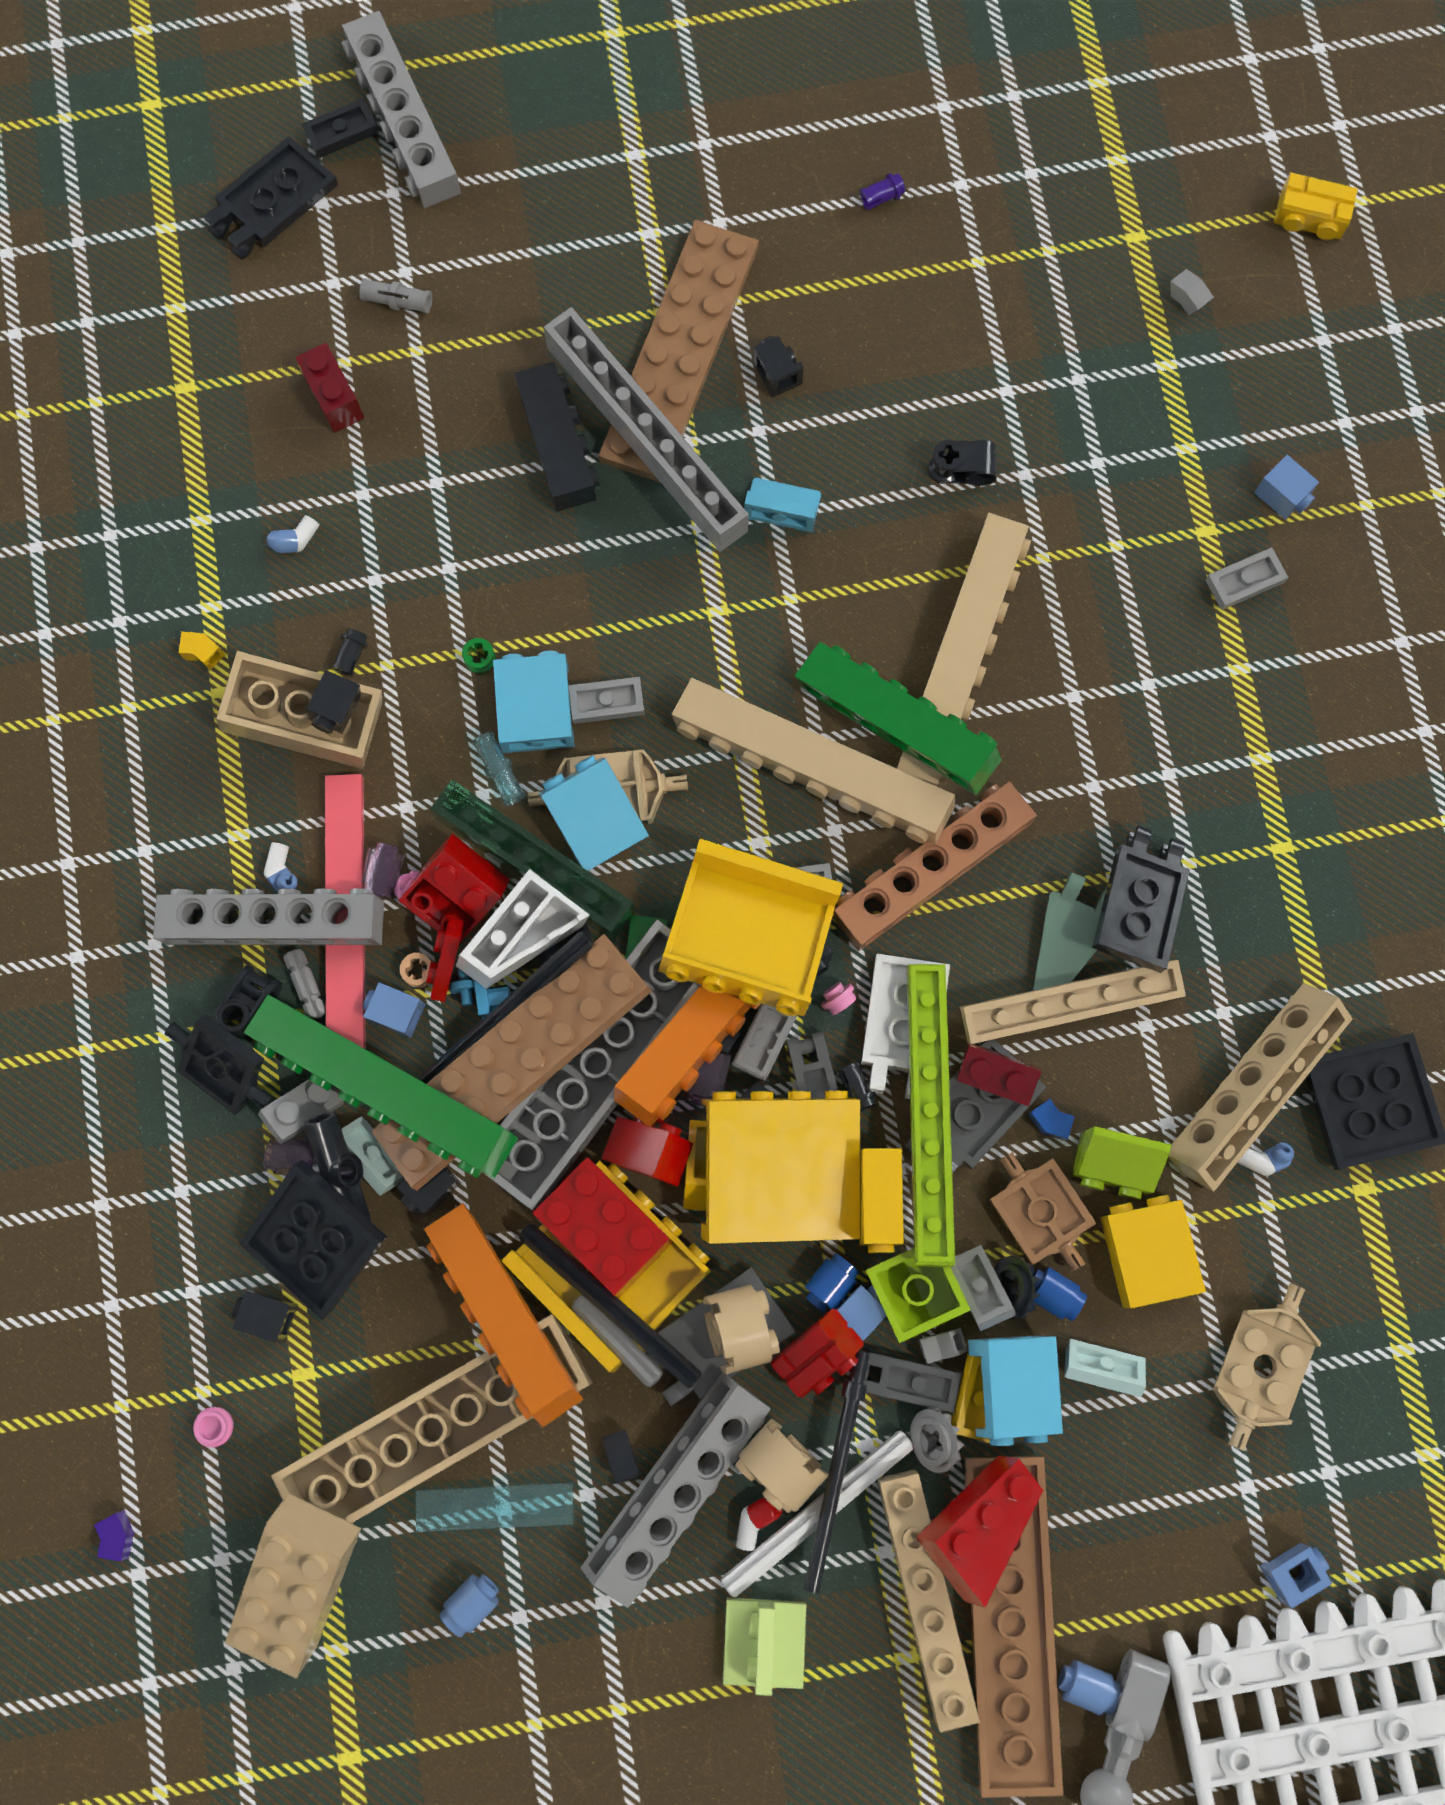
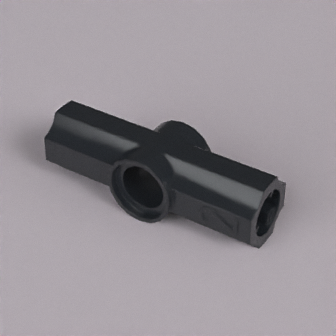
M326 1112L306 1120L304 1128L315 1157L312 1169L371 1221V1215L360 1186L364 1172L363 1163L357 1155L349 1153L336 1112Z

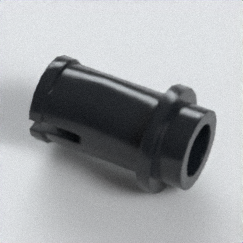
M348 628L346 633H342L340 636L343 641L331 668L340 674L353 677L361 652L368 647L366 642L368 636L360 631Z
M859 1062L847 1065L837 1071L846 1091H848V1096L860 1100V1112L877 1104L874 1099L877 1094L869 1089Z

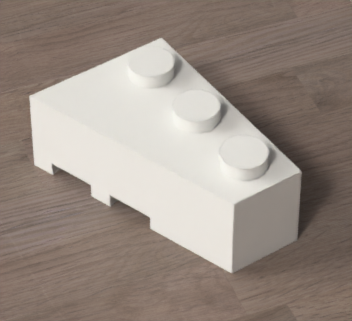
M529 869L463 950L456 966L487 989L582 928L589 914Z

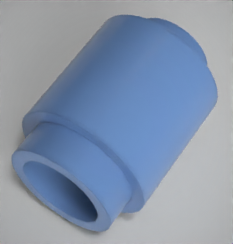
M471 1574L445 1601L444 1609L439 1616L445 1626L456 1636L462 1637L466 1632L472 1633L499 1604L496 1597L499 1590L487 1576L482 1574L480 1577Z
M1073 1660L1069 1666L1064 1665L1058 1676L1057 1688L1061 1690L1062 1700L1098 1715L1103 1714V1712L1111 1715L1115 1711L1121 1694V1684L1113 1680L1111 1674Z

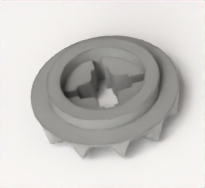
M939 1408L925 1409L917 1413L911 1423L910 1441L914 1447L913 1451L919 1462L925 1468L935 1473H944L952 1470L953 1466L962 1460L958 1451L964 1444L957 1439L956 1433L960 1428L951 1425V1414H941ZM937 1432L940 1435L939 1442L942 1445L940 1447H937V1437L934 1435Z

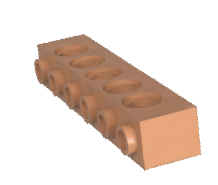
M1010 781L1001 788L997 784L990 787L979 797L982 802L971 809L966 805L951 817L953 823L942 831L936 845L926 841L925 844L915 851L907 848L893 860L896 864L885 873L882 869L877 870L864 881L866 884L865 888L856 894L851 890L838 899L836 903L837 908L834 910L832 918L858 951L872 943L1033 823L1037 816ZM986 814L994 816L999 826L996 828L984 826L981 822V816ZM957 835L966 837L970 847L965 850L956 848L952 843V837ZM929 856L937 858L941 863V869L937 871L926 869L922 859ZM897 878H906L911 882L912 890L907 893L899 892L894 887L893 881ZM868 899H876L882 903L884 910L879 914H870L864 908V902Z

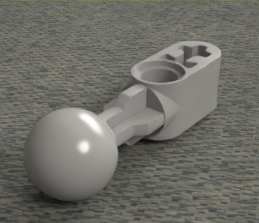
M1132 1649L1126 1652L1116 1679L1121 1684L1119 1702L1113 1714H1106V1725L1109 1728L1104 1744L1108 1752L1103 1768L1093 1771L1083 1781L1080 1791L1082 1805H1133V1792L1126 1780L1131 1761L1139 1758L1143 1742L1150 1740L1156 1728L1170 1681L1171 1668L1169 1664Z

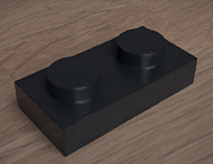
M364 98L302 123L318 159L379 133L377 124Z

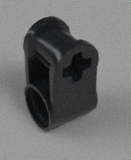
M988 440L941 441L934 448L932 459L929 462V475L932 480L941 484L986 486L995 483L997 480L996 444Z
M251 964L246 965L238 973L231 989L217 1007L215 1021L235 1037H247L248 1035L244 1034L247 1026L268 994L276 999L278 998L282 989V982L278 980L271 981L256 972L255 966ZM252 985H256V986H258L259 988H261L262 990H258L257 988L253 987ZM243 1011L244 1018L238 1026L230 1027V1016L234 1012Z

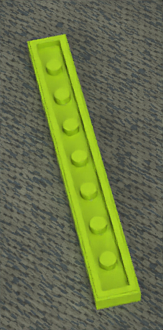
M908 964L907 995L914 1267H954L955 1243L946 965Z

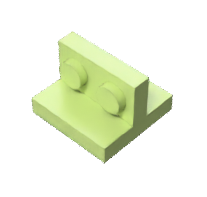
M727 1598L723 1685L755 1686V1695L772 1696V1687L803 1689L806 1602Z

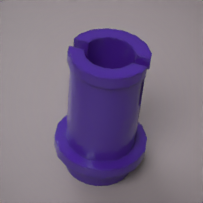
M888 173L886 174V179L867 188L860 189V197L867 211L891 199L899 200L901 195L905 193L904 182L898 173L894 175Z

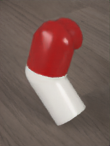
M765 1497L745 1507L741 1512L736 1547L746 1551L755 1550L758 1530L778 1519L782 1514V1509L779 1511Z

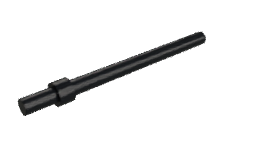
M861 1350L855 1354L859 1361L851 1368L849 1379L844 1380L841 1396L845 1398L804 1584V1590L813 1593H819L859 1403L864 1401L867 1390L864 1380L870 1353Z

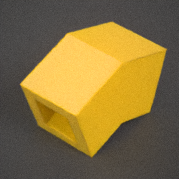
M181 632L178 653L184 660L200 661L211 670L225 656L221 648L204 633Z

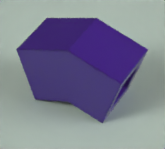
M125 1510L94 1525L101 1540L97 1554L98 1558L123 1561L129 1558L134 1531Z

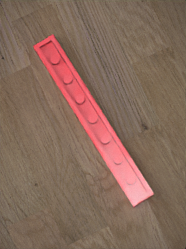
M362 774L325 776V889L337 891L336 894H350L351 889H365L364 777ZM347 908L337 913L335 918L336 924H341L347 919ZM326 945V1027L366 1050V1019L363 1017L366 1012L363 1010L365 1000V945Z

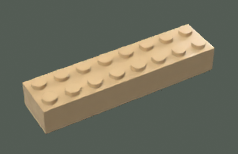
M553 1314L538 1322L577 1389L580 1391L592 1384L593 1382L561 1322ZM486 1352L273 1474L271 1477L283 1500L289 1493L334 1516L353 1523L527 1422L528 1420L522 1415L514 1401L520 1395L514 1385L508 1388L497 1372L496 1366L501 1364L496 1353L490 1356Z

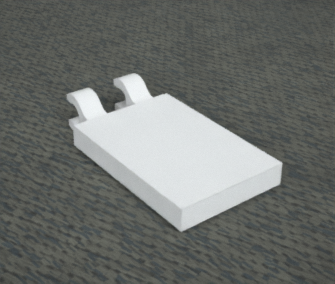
M876 954L861 1058L862 1065L872 1066L869 1079V1089L871 1092L875 1091L876 1094L883 1095L886 1086L887 1069L909 1072L908 964L943 963ZM945 964V965H946V993H947V985H948V977H949L950 964ZM909 1074L905 1091V1099H910Z

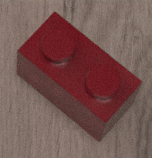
M327 343L295 357L333 433L365 419L357 398Z

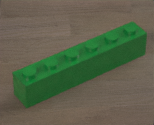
M822 642L818 643L795 674V678L805 692L975 796L978 794L1002 761L996 747L998 744L992 737L981 731L978 734L966 729V723L953 714H949L946 717L938 712L935 704L927 698L919 696L916 699L909 695L907 688L898 681L890 679L887 682L879 677V672L868 663L861 662L860 665L850 660L851 656L841 647L833 645L830 648Z

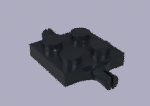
M205 1014L196 1021L191 1034L177 1025L176 1022L171 1023L167 1027L164 1035L176 1042L182 1049V1059L177 1072L233 1115L244 1109L248 1098L261 1108L273 1102L274 1097L260 1088L257 1083V1076L264 1058Z

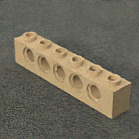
M1306 983L1301 985L1249 1051L1243 1055L1240 1062L1227 1078L1221 1082L1218 1089L1197 1112L1184 1131L1174 1140L1168 1158L1181 1174L1213 1192L1217 1189L1352 1021L1353 1018L1339 997Z
M912 1469L880 1477L877 1479L935 1723L940 1732L980 1723L944 1575L916 1539L931 1523L919 1473Z

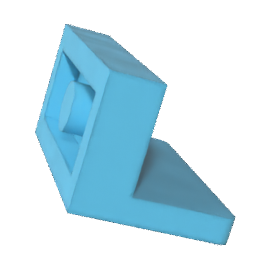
M754 478L751 490L747 491L744 509L749 514L748 519L813 532L821 492Z

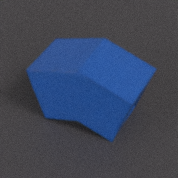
M1051 1099L1028 1114L1041 1134L1062 1141L1069 1138L1075 1116L1060 1112Z

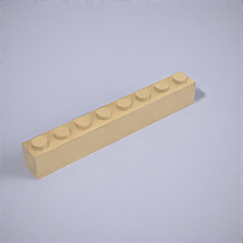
M989 512L923 697L935 704L938 708L937 711L946 717L949 714L968 720L975 700L969 698L973 686L980 688L987 667L980 665L984 654L989 656L992 654L998 635L992 634L995 622L1003 623L1009 603L1003 602L1006 590L1014 591L1020 575L1019 571L1014 570L1017 559L1025 560L1031 540L1025 539L1029 528L1028 525ZM902 753L897 769L935 786H938V784L946 785L948 778L907 753Z
M694 678L690 679L671 714L677 731L683 736L692 740H696L697 737L709 742L710 747L722 754H728L729 751L741 756V760L753 768L760 769L761 766L774 771V776L786 783L799 782L806 786L808 792L817 797L825 798L826 795L839 801L841 807L850 812L858 813L859 810L871 815L872 820L883 827L892 828L894 825L905 830V834L910 839L924 844L926 841H929L936 845L955 807V794Z

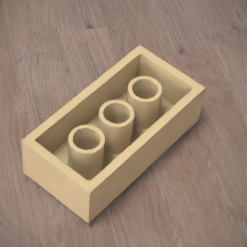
M237 651L216 720L221 732L363 769L382 705V690L359 684L361 697L344 733L341 734L333 730L332 734H328L312 726V721L308 720L307 707L323 674Z
M288 1493L266 1523L225 1644L297 1679L319 1643L361 1528Z

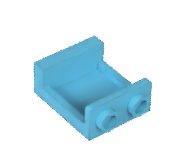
M543 651L538 656L523 657L520 654H508L503 656L502 659L493 660L498 739L502 752L512 753L575 747L571 724L568 684L569 670L566 655L559 654L557 651Z
M594 755L575 765L577 771L564 778L561 773L544 782L542 785L545 790L538 793L575 855L577 863L584 872L591 870L649 836L607 760L602 757L596 760Z
M1022 1336L968 1340L969 1356H981L985 1427L975 1428L976 1437L989 1438L990 1445L1008 1446L1014 1445L1015 1437H1024L1025 1443L1048 1442V1435L1063 1434L1056 1336Z

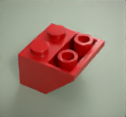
M452 833L424 865L398 901L437 932L438 930L446 931L449 918L464 921L460 938L461 942L502 898L510 879Z

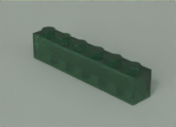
M454 780L449 782L430 808L439 822L521 878L529 869L587 912L589 917L586 922L615 941L631 916L635 913L634 903Z

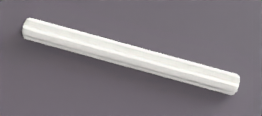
M901 1430L897 1431L844 1475L836 1513L913 1450V1444ZM824 1493L721 1578L723 1586L731 1596L737 1597L816 1531Z

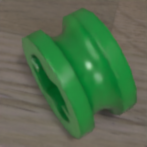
M473 638L462 649V658L466 667L471 672L484 674L494 667L493 660H496V655L492 645L487 640ZM477 649H483L485 656H487L485 660L481 658V663H475L471 656L472 652L477 654Z

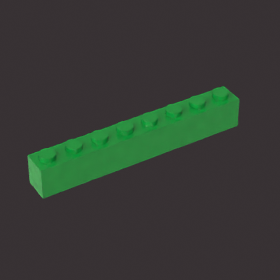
M269 994L244 1031V1034L256 1040L253 1048L270 1058H273L275 1053L282 1055L284 1058L280 1064L299 1075L303 1069H306L312 1073L309 1081L327 1091L330 1090L332 1085L341 1090L337 1097L356 1108L359 1107L361 1102L368 1105L370 1109L367 1114L386 1126L390 1119L400 1124L397 1132L417 1143L420 1136L428 1140L430 1144L427 1149L446 1161L451 1154L459 1158L461 1161L457 1167L477 1179L481 1172L495 1179L518 1140V1137L505 1128Z

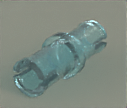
M487 732L475 738L472 744L476 747L487 768L484 772L488 779L493 780L503 799L504 805L509 806L522 800L526 794L521 789L512 771L513 764L511 760L505 758L494 737V733Z

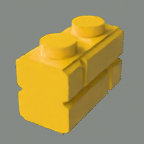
M1290 172L1281 190L1274 223L1283 225L1286 230L1291 232L1304 230L1316 233L1319 238L1324 240L1341 239L1351 221L1358 188Z

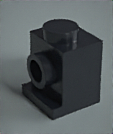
M779 336L767 337L754 347V366L771 398L803 384L804 367L801 362L797 363L793 350L790 346L785 347Z

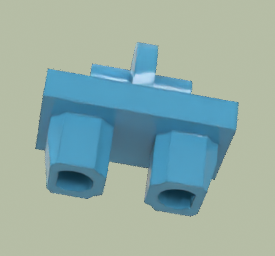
M458 969L459 981L449 984L451 994H461L462 1006L473 1005L472 992L476 993L478 1015L482 1016V1019L510 995L509 987L495 989L488 987L485 989L474 979L470 980V976L461 969Z

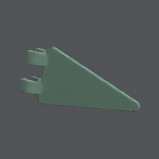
M1073 872L1068 876L1061 893L1056 891L1050 893L1033 990L1072 982L1097 951V949L1092 948L1107 888H1105V891H1102L1095 909L1076 900L1086 878Z

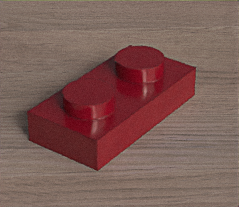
M969 1043L956 1080L1029 1107L1042 1071L1041 1068Z

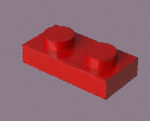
M449 918L446 931L438 930L433 952L440 953L438 963H430L426 984L433 985L430 996L432 1000L445 1002L464 922L462 920Z

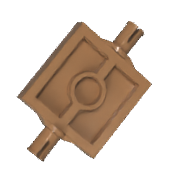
M1013 1152L999 1160L1012 1180L1004 1190L988 1201L1029 1264L1034 1265L1044 1257L1060 1252L1072 1272L1085 1265V1261H1083L1073 1243H1075L1081 1233L1095 1225L1096 1222L1055 1160L1050 1159L1040 1167L1024 1171Z

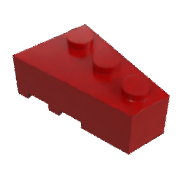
M997 1456L916 1539L965 1602L986 1608L1044 1490L1019 1458Z

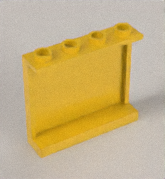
M700 839L658 971L665 973L668 978L674 981H691L702 985L704 989L713 993L726 992L739 996L743 1002L748 1004H765L776 1008L783 1015H800L804 1017L812 1000L810 996L834 908L840 897L843 883Z
M842 1090L825 1091V1098H811V1091H788V1098H774V1092L751 1091L750 1098L736 1099V1092L720 1091L713 1092V1099H701V1105L706 1106V1223H701V1239L708 1243L860 1239L859 1099L848 1097V1091Z
M599 1160L596 1164L598 1168L673 1241L662 1255L619 1298L655 1330L711 1272L705 1266L709 1258L694 1243L687 1248L677 1238L682 1231L667 1216L660 1221L650 1211L655 1204L640 1189L633 1194L624 1185L629 1178L614 1163L606 1167ZM543 1224L539 1227L542 1232L594 1276ZM523 1244L517 1251L511 1250L501 1260L610 1373H614L623 1364L616 1354L572 1310L573 1302L582 1294L529 1247Z

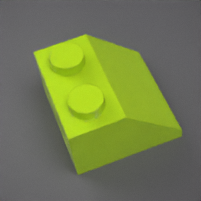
M1094 1126L1080 1133L1071 1177L1082 1179L1081 1186L1103 1191L1104 1185L1119 1188L1118 1195L1141 1200L1142 1194L1154 1193L1170 1154L1171 1145Z
M914 1248L866 1270L899 1343L971 1310L951 1267H914Z

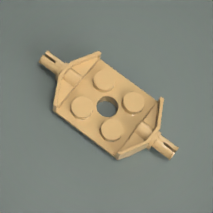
M644 749L594 755L596 760L601 757L607 760L641 821L648 820V824H652L663 794H667L669 791L688 790L686 774L665 777V774L659 772ZM592 755L564 758L556 775L562 773L564 778L577 771L575 768L577 763ZM541 791L528 792L529 807L545 805L538 794Z
M1289 1283L1282 1305L1277 1304L1276 1308L1243 1310L1213 1388L1220 1402L1234 1416L1233 1421L1237 1422L1228 1444L1242 1451H1245L1252 1429H1255V1426L1292 1424L1293 1420L1288 1418L1315 1346H1321L1319 1339L1301 1317L1298 1316L1299 1312L1297 1309L1305 1289ZM1263 1354L1270 1358L1273 1366L1271 1373L1266 1377L1258 1376L1254 1370L1255 1359Z

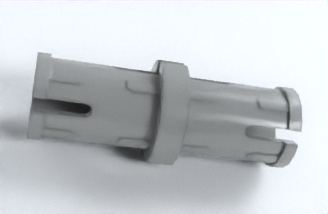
M366 278L362 280L360 285V299L362 301L389 305V308L392 310L405 308L424 313L430 312L432 306L431 291L404 287L401 282L397 281L388 284L371 281ZM384 293L406 296L408 299L384 295Z

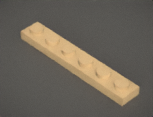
M1169 960L1167 969L1162 973L1141 966L961 1006L960 1010L967 1043L974 1044L1185 997L1186 994L1179 961Z

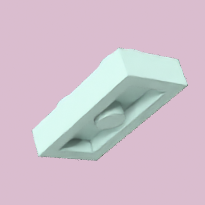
M361 1116L343 1127L342 1132L349 1153L357 1155L363 1163L364 1179L381 1196L402 1182L404 1177L371 1132L373 1128Z
M1069 1339L1065 1352V1378L1142 1397L1146 1388V1358Z

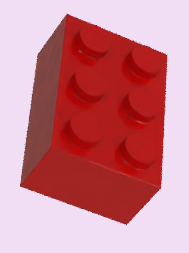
M588 1157L533 1212L540 1222L618 1298L673 1243Z

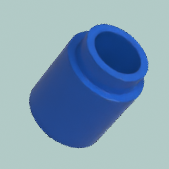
M835 1253L830 1260L828 1258L825 1259L804 1286L810 1292L806 1299L823 1313L828 1307L830 1309H837L857 1283L854 1279L860 1272Z
M1046 1267L1043 1272L1037 1269L1033 1276L1040 1279L1035 1285L1036 1291L1040 1296L1033 1300L1034 1303L1061 1320L1065 1317L1073 1321L1081 1311L1087 1294L1080 1291L1081 1286L1052 1268Z

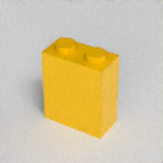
M862 1149L860 1151L859 1246H868V1253L894 1252V1246L904 1244L902 1149Z
M1169 1195L1146 1199L1148 1207L1133 1210L1132 1203L1109 1207L1111 1215L1100 1217L1123 1308H1135L1206 1292L1183 1200L1171 1202Z

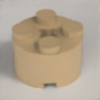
M749 1284L703 1298V1304L711 1305V1311L704 1313L715 1357L723 1355L726 1362L725 1365L719 1366L724 1375L769 1363L772 1360V1355L779 1353V1343L773 1329L768 1330L764 1316L769 1314V1305L763 1290L757 1292Z
M770 1419L739 1453L740 1459L735 1466L750 1481L755 1479L766 1487L762 1494L779 1511L784 1509L787 1513L791 1510L796 1512L829 1474L820 1469L822 1465L794 1436L790 1435L786 1438L780 1431L782 1426L775 1420Z

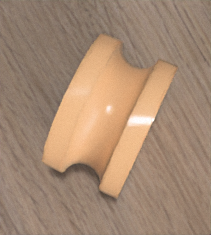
M419 952L407 955L400 964L402 979L411 987L424 988L429 985L426 984L432 961L425 954ZM419 961L422 966L427 965V970L422 971V978L416 980L413 974L409 977L408 971L413 970V963Z

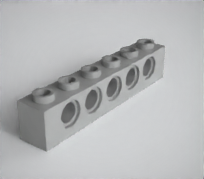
M380 11L343 24L342 27L346 40L341 41L349 62L355 60L358 66L354 68V72L361 88L368 87L370 94L366 95L374 116L380 114L383 121L379 122L386 142L393 141L396 147L392 150L399 170L406 168L409 176L405 177V181L411 196H419L423 207L427 208L461 194L454 167Z
M172 889L170 895H156L153 939L166 945H382L384 901L374 895L373 891L369 889H351L350 894H336L337 891L332 889H315L314 894H301V891L296 889H279L278 894H265V891L259 889H243L242 894H229V891L223 889H207L206 894L193 895L194 892L191 890ZM311 908L312 915L309 921L300 924L302 912ZM347 908V919L341 924H336L335 918L337 913ZM203 909L202 919L198 923L193 924L194 914L198 910ZM235 909H239L238 919L234 923L229 924L228 918L230 913ZM275 909L274 919L270 923L264 924L265 914L269 910Z
M721 1373L580 1567L592 1585L629 1608L634 1599L642 1594L647 1581L657 1567L667 1559L672 1546L682 1532L690 1527L695 1514L705 1500L715 1492L718 1482L730 1465L738 1460L739 1453L753 1433L761 1428L771 1408L733 1378ZM730 1420L729 1424L722 1429L723 1425ZM706 1453V1456L699 1461L700 1457ZM683 1486L682 1489L677 1494H675L676 1490L679 1487ZM657 1519H659V1521L657 1522V1524L654 1525L653 1527H651V1525L653 1524V1522L656 1521ZM635 1553L631 1559L627 1560L631 1554Z

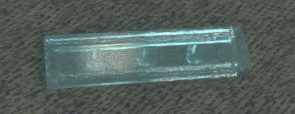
M573 1482L422 1489L416 1491V1532L574 1524Z

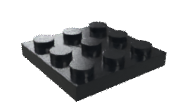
M1414 1033L1324 1054L1306 1077L1334 1170L1445 1144V1131Z
M301 1160L293 1165L239 1244L313 1313L323 1320L331 1314L387 1236L304 1160Z

